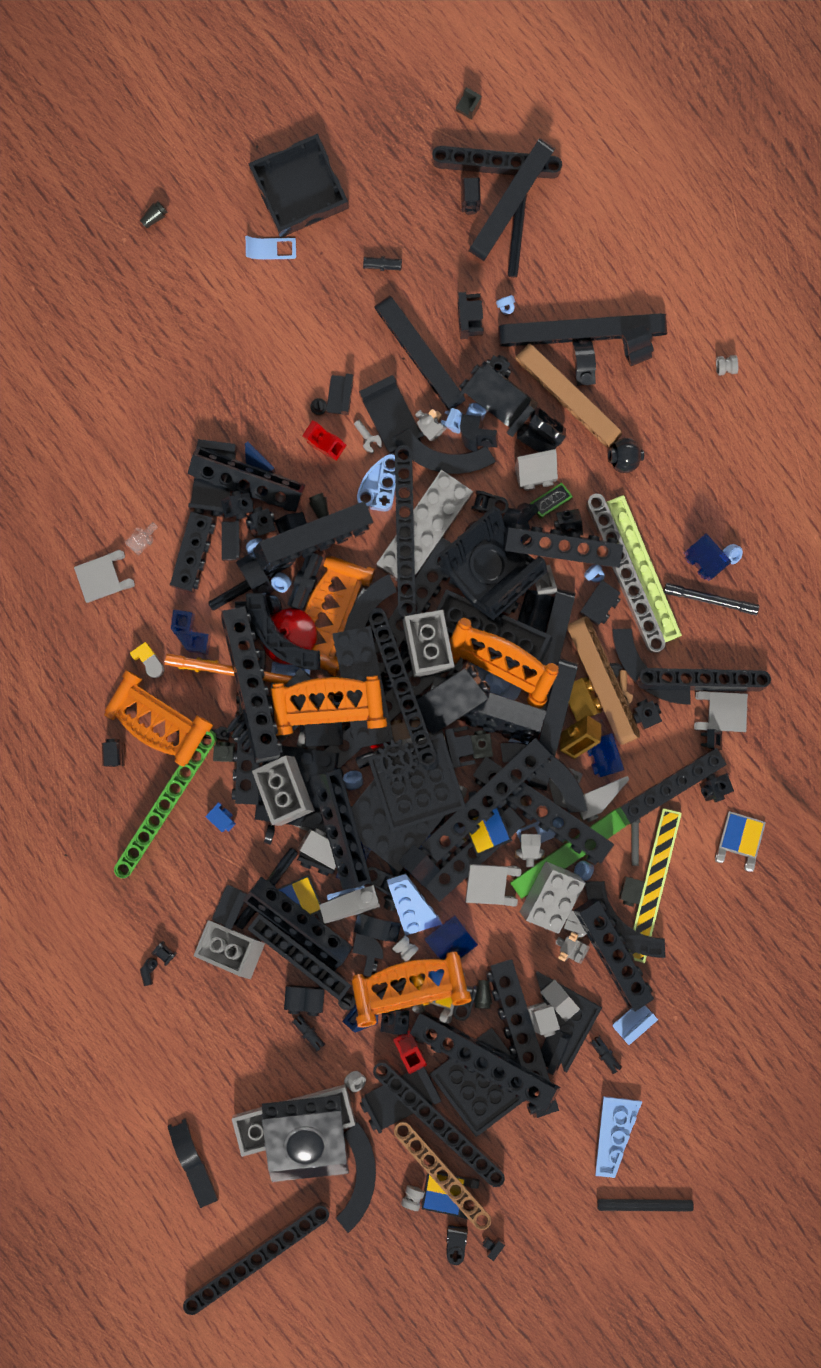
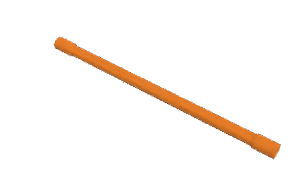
M166 653L165 665L234 676L231 665ZM264 671V678L262 680L272 683H284L286 685L294 676Z

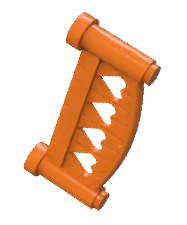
M327 556L324 562V567H327V571L314 588L304 612L313 619L314 623L319 620L318 614L324 612L333 623L330 626L316 627L326 643L315 645L313 650L320 651V668L328 671V674L336 676L339 664L337 656H335L336 650L332 634L345 630L348 616L355 604L361 585L368 587L371 585L375 569L371 567L364 568L334 556ZM338 577L347 589L330 592L329 586L332 584V578ZM332 595L340 607L324 610L322 604L326 602L325 596Z
M467 618L459 620L449 641L454 664L458 663L461 657L529 692L527 696L528 704L538 709L543 708L547 702V694L558 675V666L554 663L544 665L518 645L492 633L472 628L471 621ZM471 638L484 643L485 647L474 650ZM488 647L494 648L495 651H500L502 656L491 659ZM506 656L511 657L512 660H517L520 664L509 668ZM523 665L536 670L537 674L526 677Z
M125 670L122 675L123 680L104 710V715L111 720H114L115 717L118 718L121 724L139 741L155 750L174 755L176 758L174 762L184 767L189 763L206 732H210L213 724L196 715L193 721L140 688L139 684L142 678ZM137 702L136 717L132 718L130 714L126 715V708ZM151 711V724L146 728L144 723H139V719ZM165 721V734L160 737L159 733L153 732V728ZM179 730V744L174 746L173 742H168L167 738L170 734Z
M367 676L366 681L340 677L317 678L289 687H284V683L272 684L274 719L278 734L275 735L292 734V726L367 720V728L369 729L387 726L386 718L383 715L380 679H378V676ZM350 690L353 692L360 690L362 692V697L357 707L347 696V692ZM340 691L344 695L338 709L328 697L330 692L336 694ZM311 693L315 695L323 693L325 696L319 710L310 700ZM292 695H305L306 701L301 711L291 701Z
M458 952L447 953V957L444 960L423 959L396 964L368 978H365L363 974L354 975L352 977V986L358 1017H356L357 1026L369 1027L377 1023L375 1015L445 998L451 997L453 1005H463L471 1002V995L466 988ZM442 969L444 970V975L440 985L437 986L429 978L428 974L431 971L437 972V970ZM425 975L420 991L410 982L411 976ZM405 978L406 984L400 995L391 986V982ZM385 982L388 984V987L381 1000L372 991V987L375 984L380 985Z

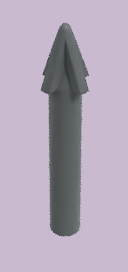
M640 819L631 824V866H639Z

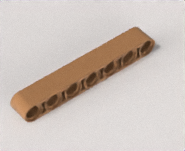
M528 344L515 357L527 372L607 448H610L622 435L621 430L534 346Z
M585 616L568 624L571 638L617 741L624 745L640 738L639 728L590 619Z
M404 1121L397 1123L394 1129L397 1139L473 1225L480 1230L487 1229L491 1224L488 1212L410 1124ZM399 1126H407L409 1132L406 1136L398 1134L397 1129ZM414 1140H419L422 1144L421 1149L418 1151H414L410 1147L411 1142ZM427 1155H432L435 1158V1162L431 1166L426 1165L423 1161ZM445 1170L448 1173L447 1179L439 1180L437 1172ZM451 1186H460V1194L452 1195L450 1193ZM466 1200H472L474 1207L471 1210H466L463 1207V1203ZM479 1215L487 1217L488 1220L485 1225H479L476 1222Z

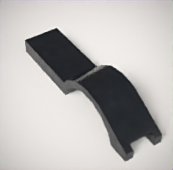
M186 1118L182 1119L181 1124L174 1127L172 1124L168 1125L175 1153L186 1172L199 1207L202 1208L218 1201L219 1198L206 1166L194 1146Z

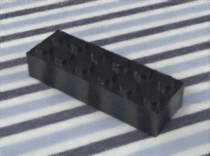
M364 501L260 541L253 549V552L261 570L268 569V572L279 568V565L284 562L288 565L295 562L300 556H303V558L311 556L319 548L320 551H324L335 542L341 544L348 541V538L353 535L355 538L362 536L370 529L369 526L374 522Z
M447 589L436 610H443L449 635L453 634L459 620L467 618L471 621L472 628L492 633L518 645L541 663L553 640L551 635L506 615L500 614L493 620L475 608L467 598ZM471 638L472 645L478 648L485 647L484 643ZM488 647L489 653L498 657L502 656L500 651H495L494 648ZM506 656L507 661L516 665L520 664L517 660H512L511 657ZM523 665V668L537 674L536 670L530 669L527 665Z
M371 626L333 633L341 678L366 681L367 676H378V679H380L383 715L386 718L387 726L369 729L367 728V720L350 721L355 748L391 742L393 734ZM350 690L347 692L348 698L355 707H357L362 697L360 690L355 692Z
M436 675L431 689L447 678ZM490 693L487 700L455 721L460 720L468 726H478L487 732L502 734L503 737L508 739L515 738L520 740L521 743L528 745L535 738H538L547 711Z

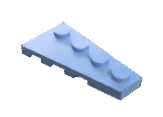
M406 874L387 880L405 935L442 924L439 916L434 913L433 908L427 904L422 894L420 895L416 886Z
M603 1096L595 1176L615 1178L623 1152L630 1138L632 1127L635 1124L637 1113L641 1107V1100Z

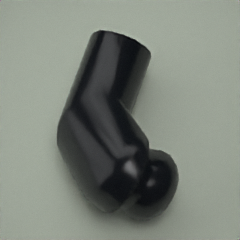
M148 958L140 968L144 986L153 984L151 973L158 966V962L154 958Z

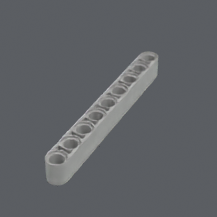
M593 494L586 504L588 512L600 536V540L607 541L606 535L612 534L615 536V539H619V543L623 544V559L621 560L620 568H612L647 650L651 653H658L665 647V639L608 505L602 495ZM591 500H599L601 506L594 508L591 505ZM599 517H606L608 524L605 526L601 525L598 521ZM622 569L629 570V578L622 577ZM629 587H636L638 594L636 596L630 595L628 592ZM637 604L644 605L645 612L643 614L636 611ZM648 621L653 625L652 631L644 629V622ZM652 639L659 640V649H654L651 646Z

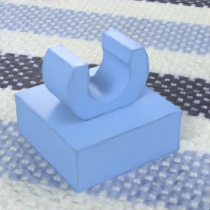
M451 408V411H445L448 418L446 421L441 420V423L452 432L459 434L463 413Z

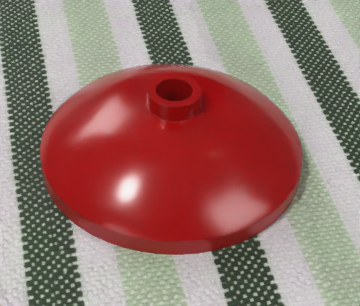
M287 608L275 613L271 617L282 634L287 630L284 636L300 647L313 650L317 640V629L313 619L307 613L299 609ZM263 644V648L266 651V654L272 660L280 664L292 665L275 656Z

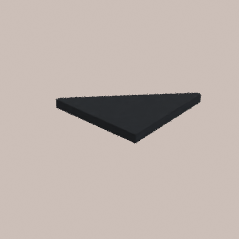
M536 971L540 991H542L553 979ZM558 983L580 1008L566 1022L554 1009L560 1028L559 1031L572 1036L561 1062L563 1071L567 1073L602 1007ZM542 995L544 1003L550 1005V1003Z

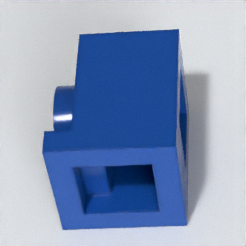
M218 802L205 817L221 832L226 830L229 832L236 825L232 819L233 814L226 808L222 810L221 807L223 805Z

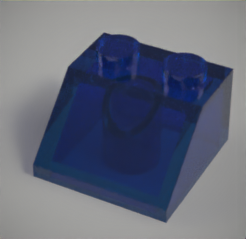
M707 533L684 552L686 555L684 557L691 566L695 565L699 576L708 581L712 580L732 562Z
M613 733L601 736V742L586 751L588 757L592 756L594 762L591 764L594 775H598V778L624 770Z
M455 914L424 937V940L441 960L446 959V954L450 952H458L461 959L478 946Z

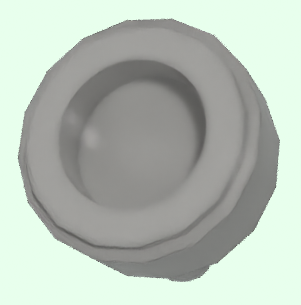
M353 1071L345 1077L344 1083L352 1092H357L364 1087L366 1077L358 1071Z

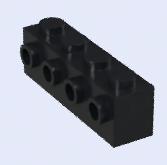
M190 512L170 582L171 587L194 593L195 589H199L201 579L198 577L200 571H204L206 565L204 556L205 553H209L211 542H209L210 535H214L216 530V523H214L215 520L212 517Z

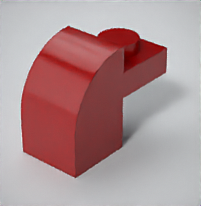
M313 420L302 435L308 444L336 461L347 446L339 437L327 432L320 424Z
M410 1030L408 1034H402L393 1039L409 1074L427 1065L421 1049L413 1035L410 1034Z

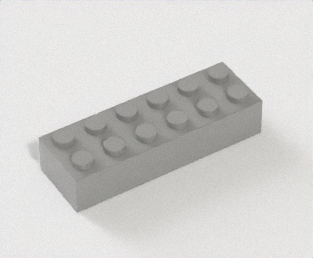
M443 470L440 471L413 510L415 577L428 560L440 539L444 537L473 495L471 489ZM408 528L400 530V534L403 537H407L411 533ZM396 536L376 564L379 569L386 574H390L395 580H397ZM403 547L400 553L403 556H408L411 553V549ZM409 566L401 568L403 575H409L412 572Z
M345 1084L289 1099L298 1100L340 1095L343 1129L356 1125ZM262 1107L238 1113L232 1117L242 1157L266 1150L262 1125Z

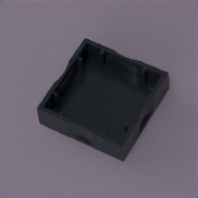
M318 133L294 143L283 151L271 153L248 163L252 177L280 238L349 209L346 195L337 176L331 169L329 157Z

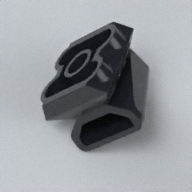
M538 407L530 415L529 422H525L517 431V439L539 453L554 450L562 444L566 437V428Z

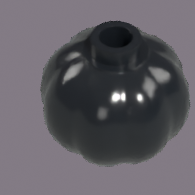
M621 438L613 443L612 448L608 449V462L620 473L634 471L638 468L640 461L644 460V450H641L638 443L632 438Z

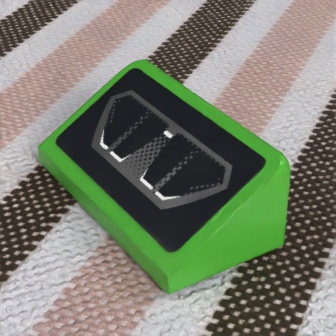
M560 483L530 504L537 505L539 511L536 514L542 519L571 500L573 496L563 483Z

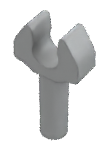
M360 420L354 423L365 439L363 448L367 452L374 453L372 447H370L371 442H376L379 448L382 447L379 435L372 436Z

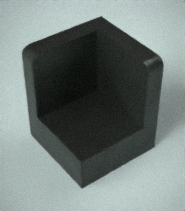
M465 87L463 97L455 111L472 120L481 105L482 96Z

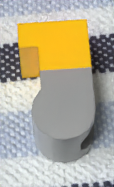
M145 642L130 652L134 660L141 659L146 666V673L149 676L159 678L163 675L164 667L148 643Z

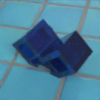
M173 610L170 629L188 652L208 655L211 635L192 632L195 614L193 612Z

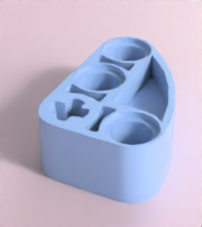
M393 454L386 455L375 463L366 473L360 484L357 501L361 503L360 498L362 495H370L371 500L366 503L368 509L389 511L393 506L395 467L389 469L385 465L389 460L395 461V455ZM385 479H391L393 485L391 487H384L382 482ZM387 498V501L390 503H386V506H383L380 500Z

